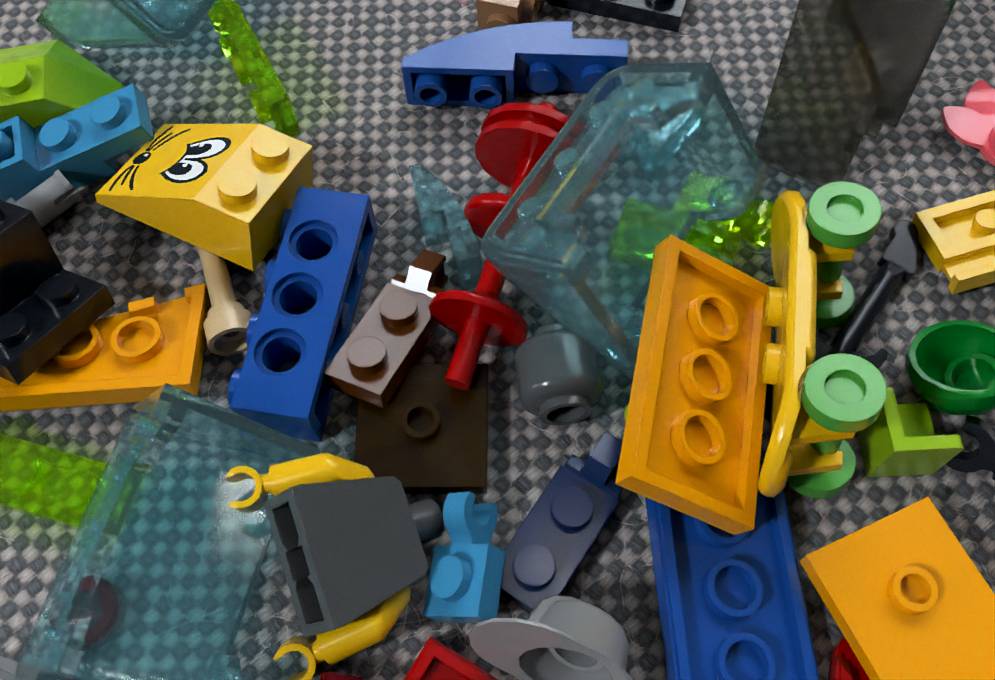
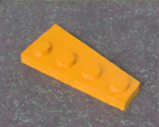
M206 283L184 288L185 297L157 303L154 296L129 302V311L95 320L19 385L0 377V412L198 398L206 345L203 323L208 317L207 313L211 308Z

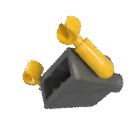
M320 453L273 464L269 467V472L265 474H260L248 466H236L230 469L225 477V480L229 483L240 482L244 479H254L255 490L252 496L244 501L230 502L228 505L242 513H252L259 510L263 505L265 506L303 637L295 636L288 638L280 645L273 657V660H277L288 652L299 651L307 658L308 668L293 674L287 680H311L319 663L326 661L328 664L333 665L385 639L410 602V585L427 574L428 563L422 544L439 538L443 533L444 520L441 510L435 501L423 499L408 504L402 483L395 476L375 477L367 466L330 453ZM272 493H273L274 497L271 498V499H269V500H267L268 497H269V494H272ZM316 635V640L311 641L306 637Z

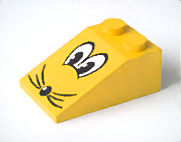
M164 124L154 134V139L146 142L95 194L97 203L254 272L280 238V225L283 213L286 209H292L299 186L313 188V147L310 144L262 124Z

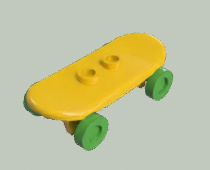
M838 181L821 186L812 194L808 208L805 207L806 202L800 192L795 190H785L775 199L771 218L770 240L775 287H768L765 308V326L775 327L774 343H765L762 365V384L772 385L770 438L758 480V490L766 497L774 498L780 494L785 488L786 482L797 492L811 498L826 499L840 494L850 483L856 467L855 454L845 439L854 438L856 432L872 425L880 415L886 401L887 385L881 372L869 361L856 355L837 353L824 356L812 364L816 356V327L818 329H828L840 325L849 316L854 302V289L849 280L842 275L844 262L853 260L855 247L861 246L872 239L882 216V205L879 198L870 189L857 183Z

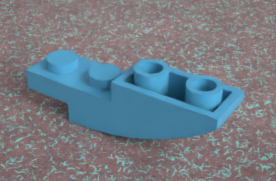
M132 83L35 128L19 115L0 123V200L6 201L11 197L15 201L19 200L51 177L56 170H59L75 189L116 174L115 156L154 139L146 96Z

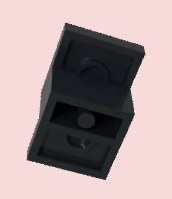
M0 200V377L19 385L111 308L115 302L106 285L63 268L31 210Z

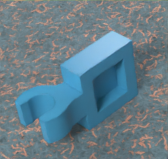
M470 491L448 493L443 506V520L446 530L450 535L451 543L450 545L434 546L423 617L441 623H479L497 618L506 551L490 544L498 518L496 504H474L475 494Z

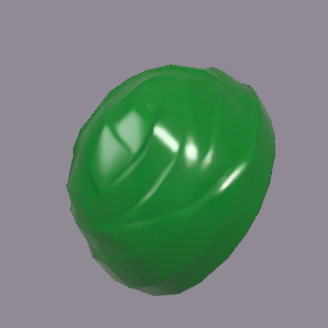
M951 320L931 325L916 335L906 354L905 367L913 389L928 405L951 415H984L995 409L994 327L968 320Z

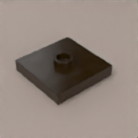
M413 364L386 407L382 408L358 398L354 462L367 466L375 477L395 476L401 481L405 494H448L468 491L474 494H487L488 364H477L468 390L456 389L444 382L450 364Z

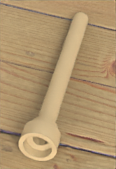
M198 247L212 306L207 313L208 317L203 323L208 349L213 354L219 356H233L248 350L246 342L247 326L252 313L245 309L241 303L236 302L226 259Z

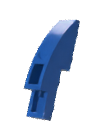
M573 21L511 24L459 35L425 47L402 58L401 69L407 103L409 105H425L430 107L469 106L489 109L507 103H515L516 91L623 95L628 59V40L572 38Z

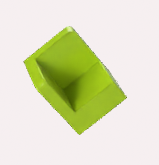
M887 387L886 401L877 420L866 429L857 432L867 478L934 474L964 450L960 435H935L927 403L897 404L892 387Z

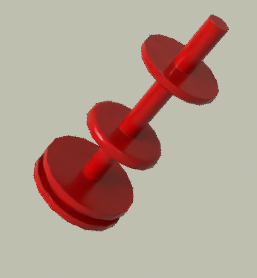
M543 102L539 105L532 103H507L492 109L484 119L481 133L475 142L476 159L484 171L499 183L509 187L510 191L508 195L503 193H483L472 196L465 205V223L474 234L491 244L475 292L455 289L437 293L429 304L430 315H433L440 325L460 335L444 382L453 388L460 390L469 389L484 344L509 347L518 346L526 341L528 334L527 322L519 312L506 303L499 301L514 253L547 252L557 243L559 236L558 225L552 216L539 206L531 203L533 196L562 199L577 195L588 185L590 171L594 166L597 148L588 131L573 118L559 112V109L551 103Z

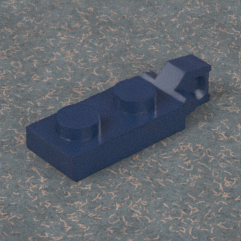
M605 431L586 461L572 454L566 464L559 467L504 549L506 554L500 593L531 613L542 600L556 595L562 596L616 511L619 503L618 498L624 489L616 485V480L612 479L618 469L622 446L621 440Z

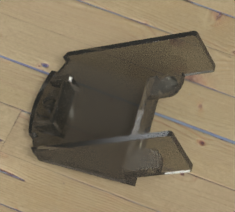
M799 0L751 159L817 187L843 181L863 136L876 139L883 123L895 128L897 127L957 0Z

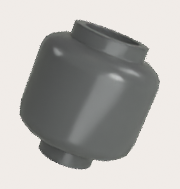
M554 323L539 327L533 332L532 337L528 338L518 347L514 355L521 403L526 411L539 416L541 422L545 424L567 425L587 418L592 413V407L599 402L604 394V384L594 340L583 332L570 330L567 325Z

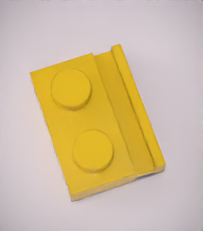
M995 190L915 213L912 222L918 230V241L938 273L944 272L950 282L948 289L952 295L995 283Z

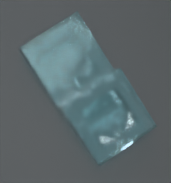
M422 164L409 166L426 247L449 242L461 290L475 289L483 269L482 257L467 217L450 191L432 172Z

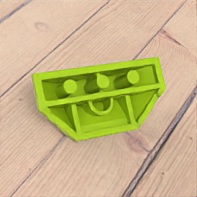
M59 39L0 49V123L19 115L35 128L53 118L64 115L104 95L123 88L120 82Z

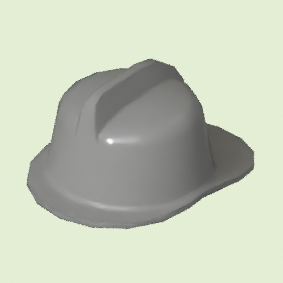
M553 596L539 602L526 620L519 618H492L477 623L469 633L470 645L482 659L521 680H633L626 672L629 643L623 627L611 615L575 597Z

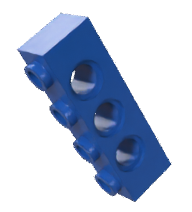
M299 186L292 209H286L283 213L280 225L282 242L276 260L271 259L265 269V296L259 313H253L248 322L246 332L248 350L242 369L234 371L228 387L230 409L247 431L315 442L322 441L335 389L326 385L323 372L350 335L378 230L369 195ZM327 254L323 258L312 260L314 257L318 255ZM314 305L313 308L307 311L306 313L297 315L294 314L299 308L303 306ZM290 359H300L292 369L285 372H276L283 362Z

